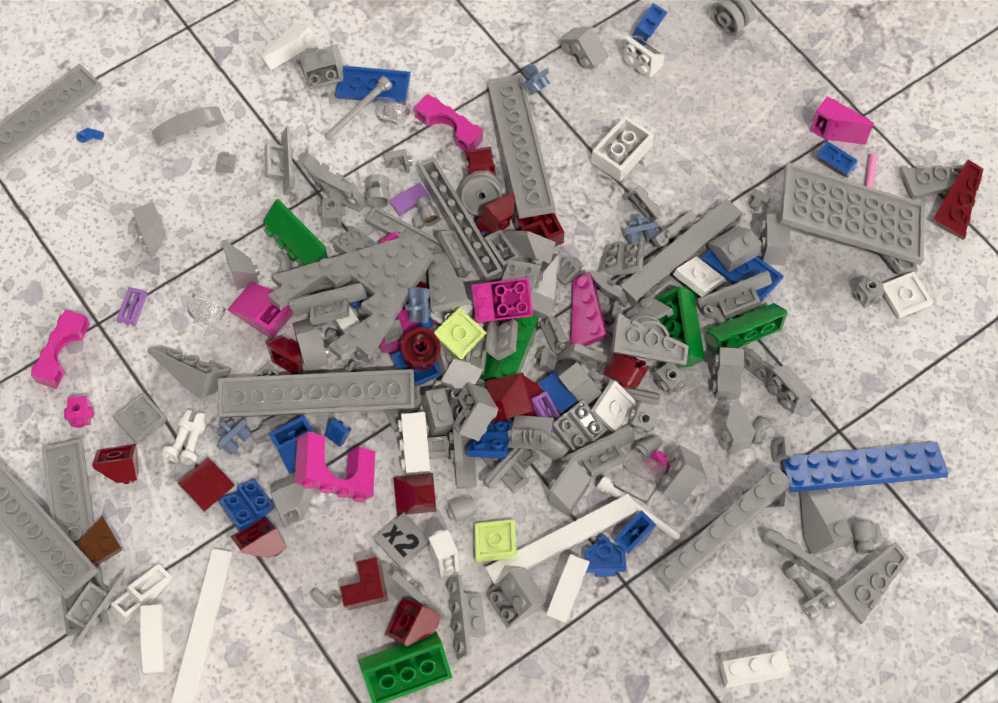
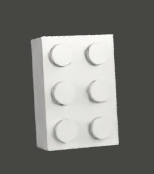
M624 116L592 151L591 163L621 182L652 148L654 134L627 116Z

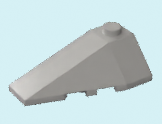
M163 345L148 348L147 351L180 384L200 398L215 394L218 390V378H227L231 373V368L210 360L209 363L200 361V357L196 355L183 356L182 351Z
M829 490L800 492L804 529L803 539L809 552L818 555L849 545L853 538L852 532Z

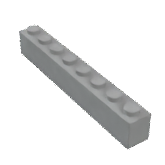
M435 157L418 164L419 177L450 229L455 230L469 255V261L483 283L502 281L503 270Z
M727 198L722 203L718 202L711 212L703 214L696 224H691L684 234H679L674 239L672 244L665 245L656 257L652 256L647 261V264L642 267V271L633 273L629 279L625 278L620 283L628 303L634 307L647 295L651 296L674 277L673 274L678 267L709 248L707 243L735 227L741 220L742 212Z
M777 466L774 467L656 572V578L671 593L788 489L791 480Z

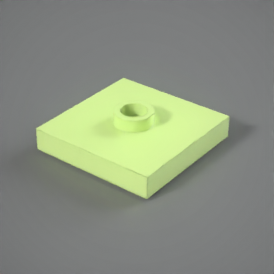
M460 307L434 332L440 343L458 360H462L487 335V332Z
M514 519L475 523L476 562L517 558L516 525Z

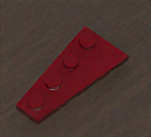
M969 159L964 163L931 220L962 240L966 238L967 227L971 219L970 215L975 204L976 193L979 189L984 168Z

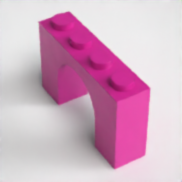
M307 432L297 438L296 484L303 485V488L318 489L321 493H333L339 498H351L355 502H365L366 499L374 496L375 451L357 447L348 452L347 474L345 479L342 480L332 475L326 466L325 436Z

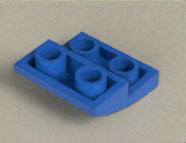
M491 422L479 441L471 439L467 448V457L506 459L510 440L508 438V431L512 430L513 422Z
M255 478L238 485L237 491L219 499V504L239 532L252 526L275 508Z

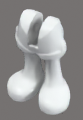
M186 410L177 423L179 431L173 446H165L161 450V455L164 458L178 463L180 459V462L187 466L195 465L197 456L194 450L198 436L203 434L206 427L205 413L198 412L193 422L194 411ZM187 434H190L187 446L181 452Z

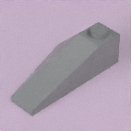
M553 254L550 264H542L540 272L544 275V279L535 283L531 294L533 315L539 318H550L557 301L555 289L558 288L556 279L560 271V254Z

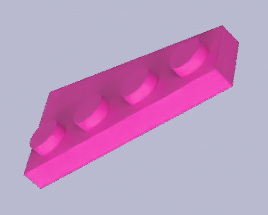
M591 272L573 279L571 346L576 343L586 347L608 337L595 281L590 274Z

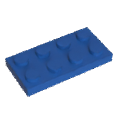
M343 66V81L337 84L336 98L362 101L377 87L378 80L385 76L393 87L388 91L381 92L371 102L406 105L411 72Z
M711 249L701 258L703 262L733 285L741 280L754 277L758 273L769 271L772 284L755 290L761 303L784 277V275L759 257L751 259L731 272L726 270Z

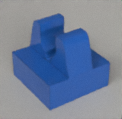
M334 419L330 421L325 436L340 447L345 443L351 428L343 426V421Z

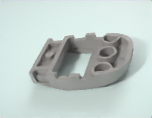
M303 153L301 156L302 163L325 195L341 198L342 205L358 212L363 209L366 202L354 183L347 181L338 172L334 175L329 171L330 167L325 163L320 165V162L315 157Z

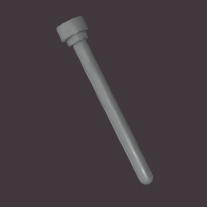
M382 76L376 84L377 87L325 134V138L331 139L381 92L391 89L393 87L391 82L385 76Z

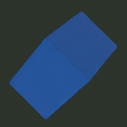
M641 510L614 540L629 554L647 541L657 524Z

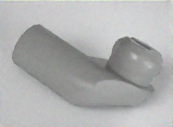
M283 251L277 252L275 257L281 263L278 273L291 270L292 261Z
M711 305L704 306L703 314L706 317L716 320L719 325L727 321L720 308Z
M766 417L759 418L753 425L755 430L753 444L759 445L763 443L762 432L772 426L770 419Z
M315 589L310 595L322 608H335L341 602V596L338 593L324 596L318 589Z

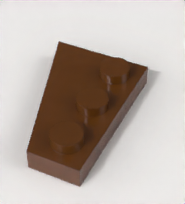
M103 516L75 544L95 567L123 551Z

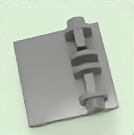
M356 227L331 241L334 244V250L341 255L378 244Z
M509 260L502 281L529 278L532 294L535 283L542 281L544 275L540 272L541 265Z
M515 416L512 430L508 431V438H510L508 448L548 450L554 418Z

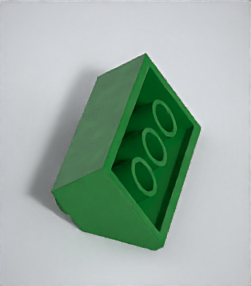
M279 199L275 200L263 220L266 235L269 238L273 237L276 240V245L281 250L284 249L292 262L296 261L299 267L319 262L325 258L328 259L326 246Z
M678 286L655 298L657 301L672 308L674 312L669 317L665 315L658 319L666 327L669 337L689 346L687 364L684 366L675 365L681 368L691 367L704 361L705 356L694 292ZM660 362L661 367L667 364L666 362Z
M775 303L765 304L753 312L743 313L741 317L728 319L722 325L711 326L707 329L704 340L715 358V354H719L720 347L740 348L781 331L788 312Z
M533 315L531 317L514 319L518 322L516 352L500 361L487 354L485 374L481 375L479 379L488 381L521 373L538 329V316ZM510 320L500 321L498 327Z
M437 631L433 635L408 646L400 644L358 659L372 703H386L453 678Z

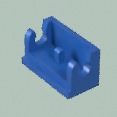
M653 3L635 28L632 36L640 35L646 42L668 12Z
M828 141L817 154L818 160H824L843 172L847 178L850 172L856 169L858 160Z
M555 371L538 384L544 392L547 391L559 412L564 414L579 401L568 390Z

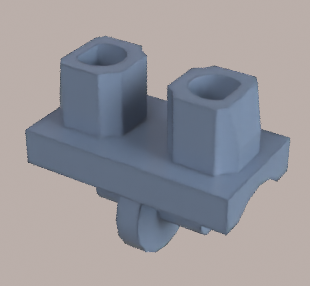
M527 64L524 67L523 73L528 80L520 84L522 89L528 87L533 95L551 84L546 77L550 73L548 68L538 73V68L534 64Z
M635 214V220L629 221V225H636V227L625 229L623 232L624 238L627 237L629 244L640 242L639 234L645 233L647 242L652 241V238L657 235L658 221L643 225V223L648 222V218H641L640 214Z
M419 287L408 288L409 304L405 305V310H409V322H429L428 317L431 316V309L428 307L429 289Z
M244 419L232 430L230 428L235 424L232 420L226 424L223 421L218 423L221 429L217 432V435L221 437L224 433L227 434L216 445L219 450L223 448L231 455L239 447L232 440L236 435L243 442L252 435Z

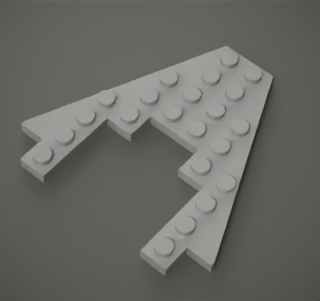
M407 235L272 276V280L279 288L270 293L268 299L278 309L282 310L289 305L290 300L300 298L325 280L336 289L342 287L350 280L361 283L363 288L372 295L361 303L362 310L370 316L328 346L329 351L341 361L356 350L367 359H371L407 302L408 288L417 286L433 260V253Z

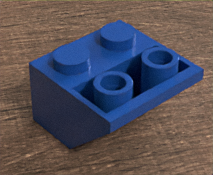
M305 416L269 433L271 442L289 474L296 470L297 438L307 432L314 433Z

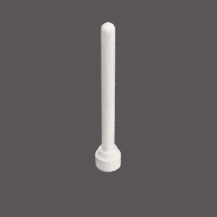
M606 476L603 477L596 488L601 493H610L617 499L625 496V494L614 487V484L611 483L612 480ZM633 501L638 509V513L642 510L657 524V528L674 540L680 538V534Z

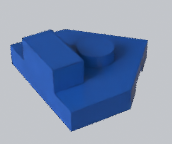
M604 534L598 538L594 545L584 551V559L590 561L586 573H595V577L616 576V572H626L625 550L609 541V538Z

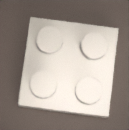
M697 256L678 267L673 274L701 297L721 285L725 279Z
M915 272L883 284L885 290L883 295L898 319L931 306L933 303Z
M610 381L591 412L612 433H615L626 427L630 421L628 415L632 408L635 409L637 402L616 381Z

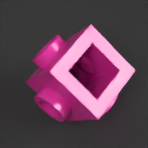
M87 396L67 397V408L64 409V418L71 427L83 428L84 426L91 425V418H94V408L91 406Z

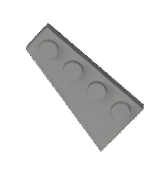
M895 542L834 591L860 624H863L867 619L868 614L874 609L878 600L886 592L888 586L898 575L909 557Z

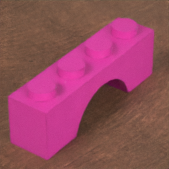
M427 94L414 107L415 118L429 127L434 124L451 126L456 131V146L463 151L476 149L482 143L483 130L478 125L469 122L465 116L457 114L450 106L442 104L438 98Z
M66 309L59 316L56 328L50 333L48 343L42 348L39 360L31 369V376L36 383L54 389L58 388L65 374L63 368L58 363L59 353L68 343L83 340L90 326L86 316Z

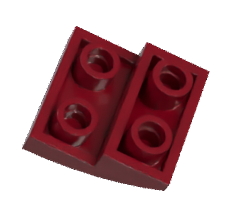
M208 457L177 483L203 512L235 486Z

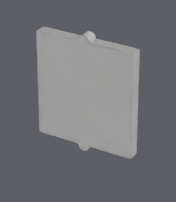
M454 358L444 374L441 384L451 387L455 391H462L466 382L477 384L483 369L471 365L470 362L466 363Z

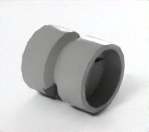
M381 174L368 176L366 178V204L371 208H374V206L379 208L388 206L390 203L389 178Z

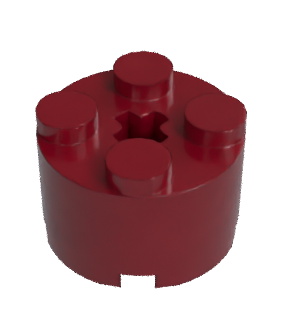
M491 147L465 151L468 161V174L476 171H487L496 176Z
M423 327L415 328L407 333L402 340V360L406 366L413 370H429L438 361L441 343L432 330ZM420 346L423 347L422 352H418Z
M612 353L603 374L610 379H617L620 381L619 385L626 389L630 387L636 389L649 369V365L645 366V361L633 356Z

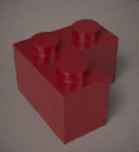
M555 213L520 219L518 215L515 216V228L517 231H529L556 242L555 247L564 243L565 232Z
M377 557L357 561L360 582L340 586L343 605L348 610L389 601L382 564Z

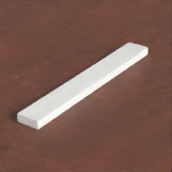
M627 494L518 550L517 558L499 560L485 568L495 586L510 571L521 568L528 570L637 514L638 509L630 495Z
M212 549L171 703L195 702L233 553L230 551Z

